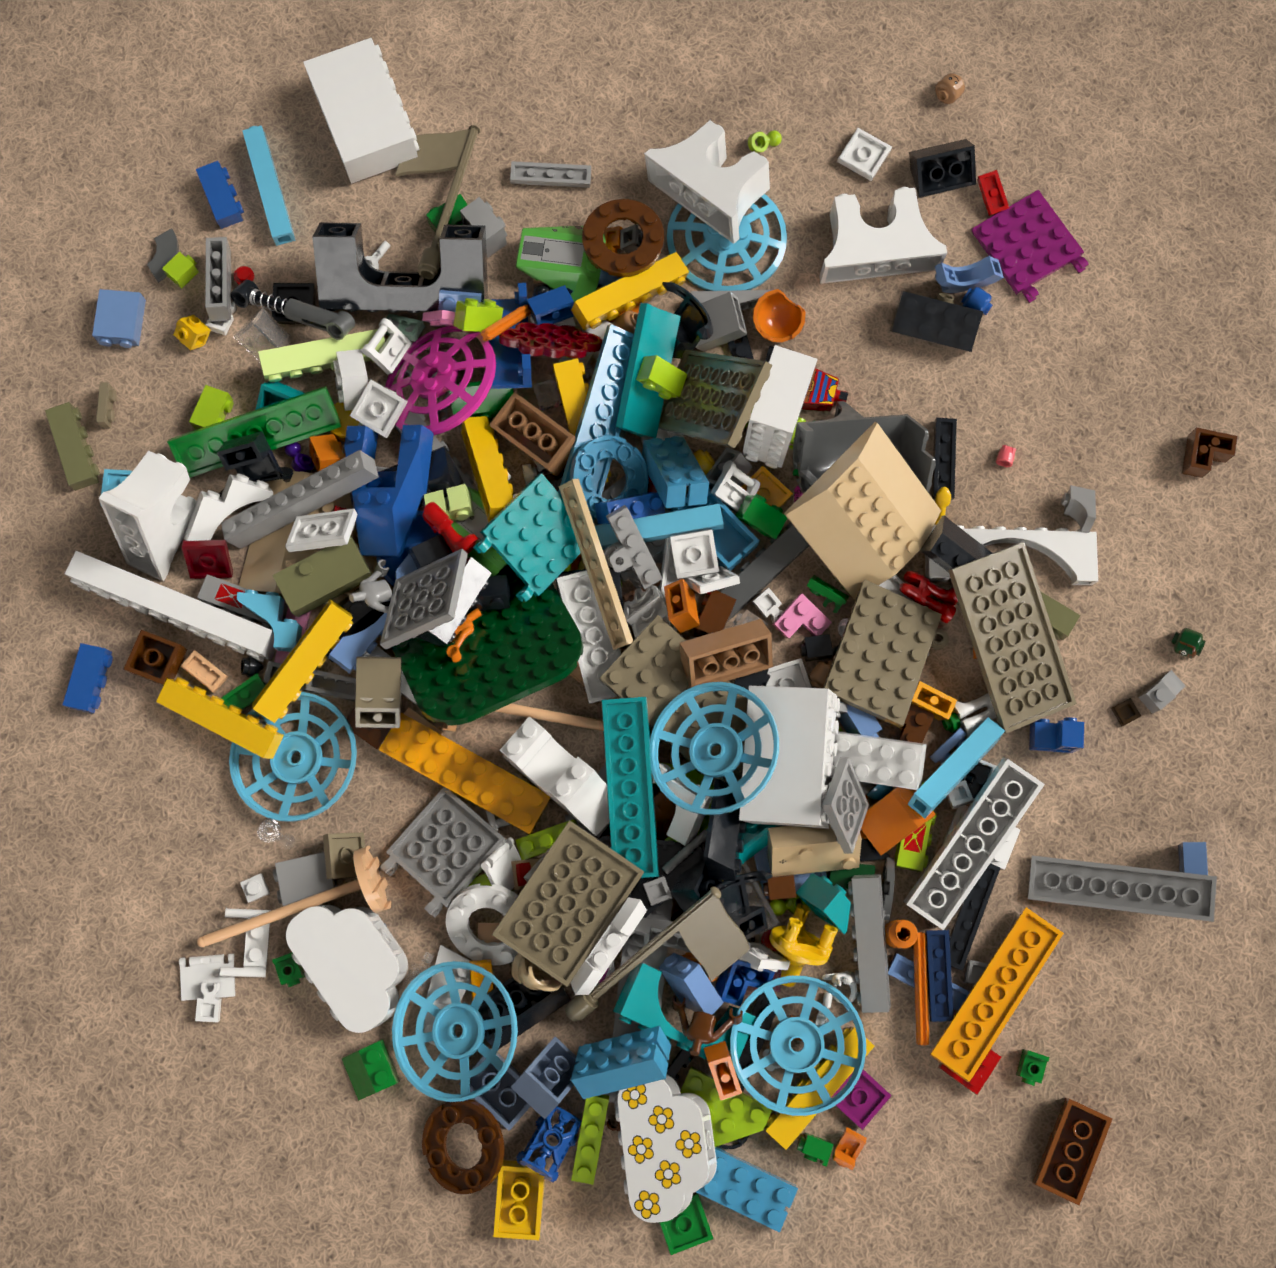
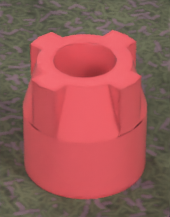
M1002 445L996 463L1000 466L1011 467L1016 449Z

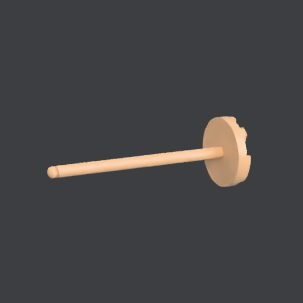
M509 704L495 711L604 731L603 720L528 706ZM443 722L442 730L456 731L457 725L449 726Z
M370 846L357 849L353 853L354 867L357 875L356 880L198 938L197 944L203 948L362 890L366 902L374 913L377 914L391 908V900L387 901L385 889L388 886L386 877L381 878L378 870L380 861L378 857H372L368 851Z

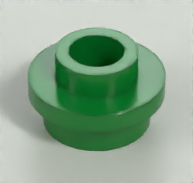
M954 712L951 713L949 720H942L944 729L950 733H955L961 727L960 720Z

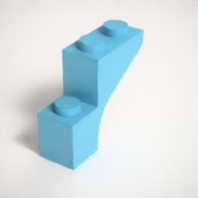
M245 590L244 593L237 592V600L243 606L271 625L274 632L273 647L278 651L291 652L302 637L303 627L293 619H284V622H282L285 600L279 596V593L266 592V595L258 594L254 590Z

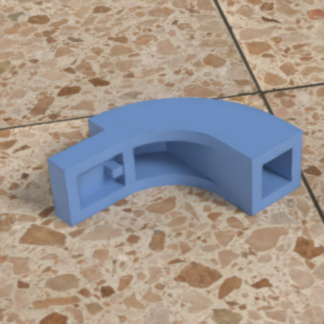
M991 256L963 267H952L944 263L935 266V278L945 293H960L975 287L983 288L1004 278L999 260Z

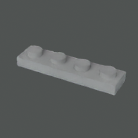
M511 161L510 183L590 188L591 166Z

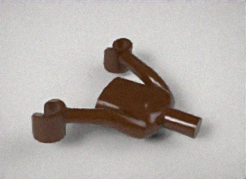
M676 995L672 998V1007L679 1014L682 1032L688 1040L693 1041L690 1054L693 1056H699L702 1044H710L717 1041L733 1024L738 1025L743 1020V1011L741 1010L740 1015L736 1017L733 1016V1008H731L729 1019L713 1033L716 1023L715 1016L705 1012H694L689 1025L685 1013V997L682 1003H676Z

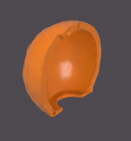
M775 289L766 292L758 299L754 307L753 322L757 332L762 337L771 342L782 343L793 339L801 332L805 324L806 312L800 305L789 300L781 290Z

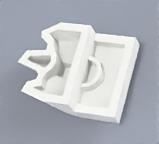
M654 585L648 587L645 592L641 588L636 589L634 600L624 603L625 618L632 625L635 639L657 615L667 624L670 622L666 599Z

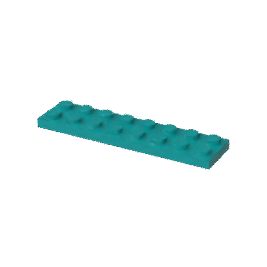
M647 697L602 700L611 849L643 870L644 873L641 878L658 877Z

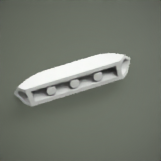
M628 897L570 982L575 995H589L635 930L647 911L640 899Z

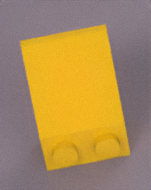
M503 1160L498 1174L493 1237L540 1240L545 1176L540 1175L526 1165L525 1167L520 1165L517 1161Z

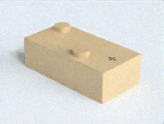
M830 824L829 829L797 826L768 828L767 858L773 877L859 868L861 835L859 833L853 853L844 854Z

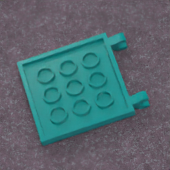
M542 473L538 474L480 531L484 537L474 546V549L480 554L481 552L485 553L492 545L526 584L516 594L521 602L523 600L525 602L528 601L533 594L539 596L581 553L563 498Z

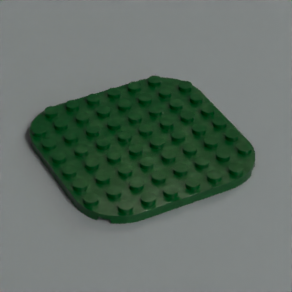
M507 564L500 571V575L507 574L512 588L510 608L480 611L482 615L472 622L474 625L473 633L465 638L459 648L461 660L457 663L453 662L446 652L447 648L454 645L455 642L437 646L415 637L391 647L395 657H401V670L420 711L427 719L435 723L436 721L444 722L449 726L466 724L553 685L573 672L577 667L580 655H583V640L577 625L553 583L539 596L533 594L528 601L525 602L523 600L521 602L516 594L526 584Z

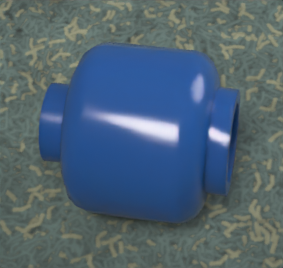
M979 287L970 288L961 301L964 307L984 311L983 314L985 315L993 306L990 303L992 296Z

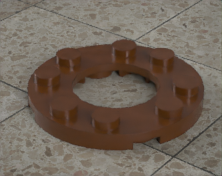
M631 199L608 201L597 207L588 216L582 231L584 252L588 260L597 269L600 268L608 272L609 275L617 277L638 275L652 267L660 253H662L664 246L662 222L650 207L639 201ZM617 220H630L632 223L640 226L643 232V241L637 250L629 254L612 252L603 241V234L606 228Z
M470 1099L446 1102L438 1106L426 1121L422 1135L423 1156L426 1155L430 1166L428 1170L433 1178L450 1192L472 1194L489 1186L498 1176L503 1164L505 1149L501 1128L493 1114L482 1104ZM455 1124H468L478 1133V1139L482 1144V1153L478 1163L472 1168L465 1169L457 1166L447 1152V1134Z

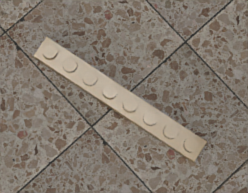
M572 479L559 486L613 650L620 649L631 644L633 639L579 479Z

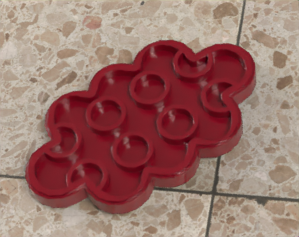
M526 322L519 323L515 329L509 328L499 334V342L502 345L518 348L521 353L530 354V356L545 355L551 358L563 356L583 358L587 355V352L600 351L602 339L599 336L583 333L581 329L571 325L556 326L550 323L536 325Z

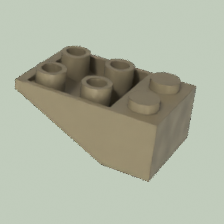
M357 657L355 726L365 728H400L401 657Z

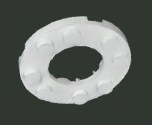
M475 884L460 891L451 902L446 914L447 932L456 948L473 961L491 959L492 965H504L513 962L518 952L503 942L486 943L484 940L476 938L470 929L469 917L472 912L480 908L495 909L505 916L518 895L496 884L492 886Z

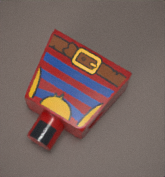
M815 368L802 409L830 412L834 402L847 401L848 392L837 390L839 382L837 377Z

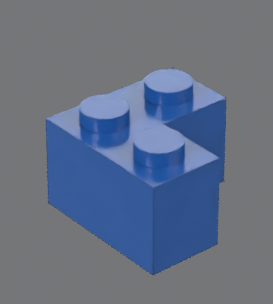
M1066 717L1064 720L1058 721V723H1050L1049 719H1039L1030 724L1029 750L1073 753L1084 748V722H1077V718Z
M738 959L719 975L715 990L723 1002L741 1006L747 987L759 988L763 984L772 981L775 972L768 969H763V971L755 970L750 967L749 962Z

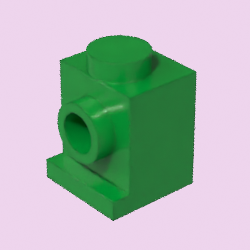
M293 952L272 960L280 984H287L288 988L300 984V979L305 977L302 965H298L292 958ZM287 966L291 967L292 969L290 975H287L285 973V968Z
M1023 1049L1016 1075L1022 1077L1021 1082L1035 1086V1082L1042 1084L1046 1065L1050 1057ZM1032 1065H1036L1035 1073H1032L1030 1070Z
M805 1132L804 1137L799 1138L796 1150L804 1153V1158L810 1161L817 1162V1159H820V1163L827 1167L834 1144Z

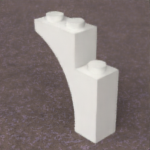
M230 474L221 497L220 494L208 490L207 493L200 491L184 535L185 541L211 540L217 527L233 511L249 503L263 501L271 497L273 491L269 484L257 480V482L250 481L247 476L237 474L236 476Z

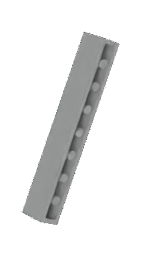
M358 450L221 523L224 540L241 549L294 522L297 516L307 515L377 479L379 476L375 460L361 450Z

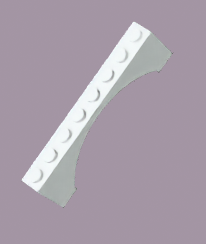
M959 526L984 547L997 543L1018 544L1024 542L1025 546L1036 549L1055 561L1070 577L1072 585H1094L1098 582L1097 532L1086 533L1081 532V529L1069 531L1067 528H1059L1056 531H1048L1047 528L1027 530L1025 527H1017L1014 530H1006V527L985 529L984 526L964 529V526ZM925 555V576L929 581L947 582L950 578L949 572Z

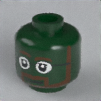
M1183 628L1180 633H1175L1171 643L1175 645V653L1193 659L1196 655L1200 656L1206 641L1203 640V634L1189 628Z

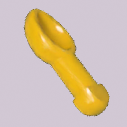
M947 487L940 488L935 496V502L941 510L935 525H937L942 516H945L946 507L949 506L951 501V493Z

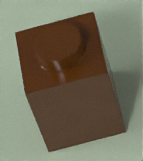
M794 875L772 877L766 880V883H763L764 896H768V900L796 898Z

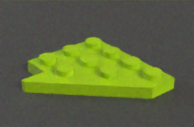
M691 1067L680 1091L681 1093L696 1094L707 1103L711 1115L715 1147L763 1131L772 1112V1109L767 1108L755 1098L743 1092L742 1094L720 1100L713 1077Z

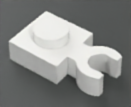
M234 302L231 303V320L210 321L208 318L205 325L211 331L226 336L234 320L232 314L236 311V304Z
M766 588L751 601L765 618L771 615L772 623L776 621L778 615L784 612L778 609L782 603L770 588Z
M203 982L201 992L204 994V997L197 998L195 1021L219 1022L222 998H215V994L218 993L220 984L219 982L214 983L213 991H209L207 989V982Z

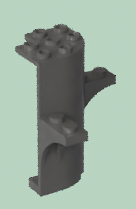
M837 401L834 418L821 421L797 422L793 444L794 469H798L800 477L797 478L798 486L802 494H804L874 422H877L929 493L932 485L933 471L936 466L935 458L925 451L929 432L908 414L863 417L845 401Z

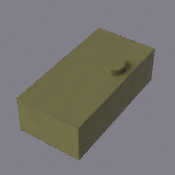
M350 535L347 545L326 547L272 576L291 613L298 618L325 604L329 599L332 600L359 586L360 582L370 577L372 573L357 544Z

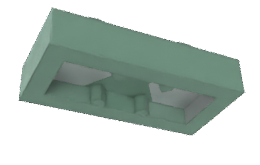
M388 314L386 317L410 341L416 342L425 328L423 321L394 314Z

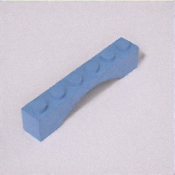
M410 554L397 568L395 580L418 570ZM384 613L367 629L354 635L343 637L329 654V659L348 673H351L353 669L356 671L357 657H363L367 652L371 654L377 646L375 641L380 635L382 636L387 613Z

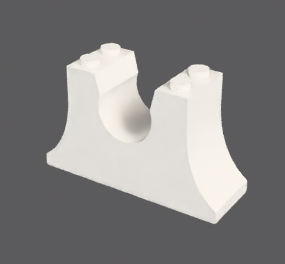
M711 120L692 136L676 145L661 149H649L644 153L648 181L733 244L739 240V226L746 211L770 189L769 161L754 151L743 156L733 166L721 167L727 158L725 131L720 125H716Z
M901 187L894 191L888 208L887 221L889 225L883 228L871 227L863 221L860 215V205L855 194H840L834 197L830 211L833 250L824 259L819 276L820 284L935 271V266L943 263L947 255L946 245L936 240L926 228L920 215L915 188Z
M148 451L132 473L121 484L110 491L103 492L98 499L126 563L164 581L168 575L173 557L184 538L197 501L190 496L185 497L181 495L190 481L187 468L179 462L174 463L160 453L155 454Z
M529 716L500 749L503 753L502 757L599 838L610 825L607 784L593 768L579 757L574 758L542 726Z

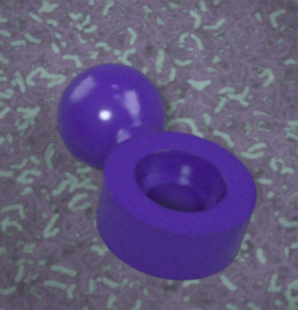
M298 442L286 445L285 453L289 457H294L291 463L294 471L310 473L314 468V463L310 456L301 454V445Z

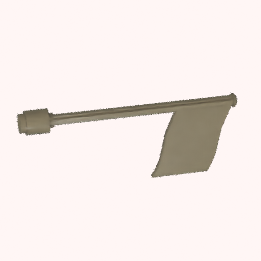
M471 125L467 130L451 133L416 135V141L420 149L417 151L418 157L398 165L396 177L409 174L439 173L456 169L431 247L423 250L418 265V273L425 279H433L439 272L441 265L439 251L440 236L444 225L449 223L477 135L480 133V128L477 125Z
M711 887L708 893L596 986L589 995H576L572 998L565 1008L567 1016L574 1022L583 1020L598 1007V998L678 931L689 951L705 968L710 981H713L750 950L748 941L744 933L727 914L720 901V890L716 887Z

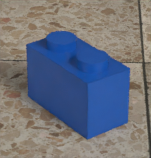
M565 285L527 299L529 310L531 311L530 315L536 325L542 323L556 324L574 317L571 311L574 301Z

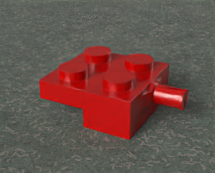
M990 1049L970 1082L965 1081L942 1063L938 1068L978 1095L1000 1061L1001 1056Z

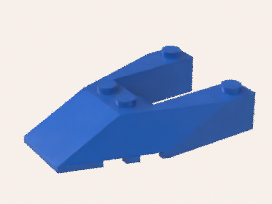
M403 425L397 471L378 472L379 477L350 492L352 508L358 514L355 526L359 550L362 556L400 557L410 534L408 530L413 519H416L419 513L417 509L422 498H424V494L427 493L434 434L423 425ZM347 426L344 445L345 456L347 457L361 450L375 460L378 433L367 426Z

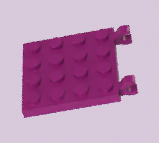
M1036 190L1009 206V209L997 213L971 230L988 256L999 260L1003 277L1017 295L1022 292L1029 303L1036 300V296L1039 295L1037 289L1032 286L1069 263L1074 266L1078 273L1084 271L1085 267L1089 265L1088 261L1081 257L1084 251L1039 190Z

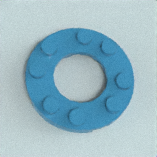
M607 435L589 440L577 451L571 464L570 480L579 479L591 517L597 519L594 503L613 500L605 499L598 495L591 484V472L599 460L612 458L618 461L626 474L624 490L614 499L647 493L648 470L642 454L636 447L628 443L626 439L618 436Z

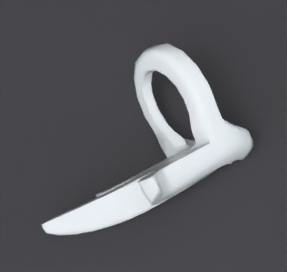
M845 971L822 976L824 980H832L833 987L836 989L837 986H841V982L849 985L851 995L848 1000L852 1003L856 999L857 984L855 973ZM833 996L837 1002L841 1003L835 996Z

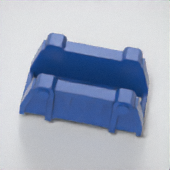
M558 1106L545 1119L542 1116L538 1117L536 1121L537 1128L524 1151L518 1153L516 1157L517 1163L524 1167L526 1165L540 1175L545 1176V1180L554 1183L559 1176L557 1171L570 1146H575L578 1137L576 1135L582 1121ZM556 1111L559 1114V1123L554 1124L552 1128L551 1118ZM569 1121L575 1122L570 1131L563 1134V1125H566ZM549 1135L555 1136L558 1140V1145L550 1146L546 1141V1137ZM541 1148V1157L530 1162L529 1158L532 1152ZM552 1154L553 1163L547 1172L544 1170L546 1165L545 1158H550Z

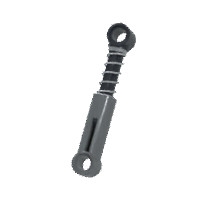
M248 279L243 280L231 292L233 302L241 308H246L248 305L262 306L264 309L269 308L270 311L283 313L287 319L326 331L336 340H342L355 326L354 318L345 311L335 313L296 299L281 300L280 296L274 298L273 294L268 296L266 292L261 293L258 286Z

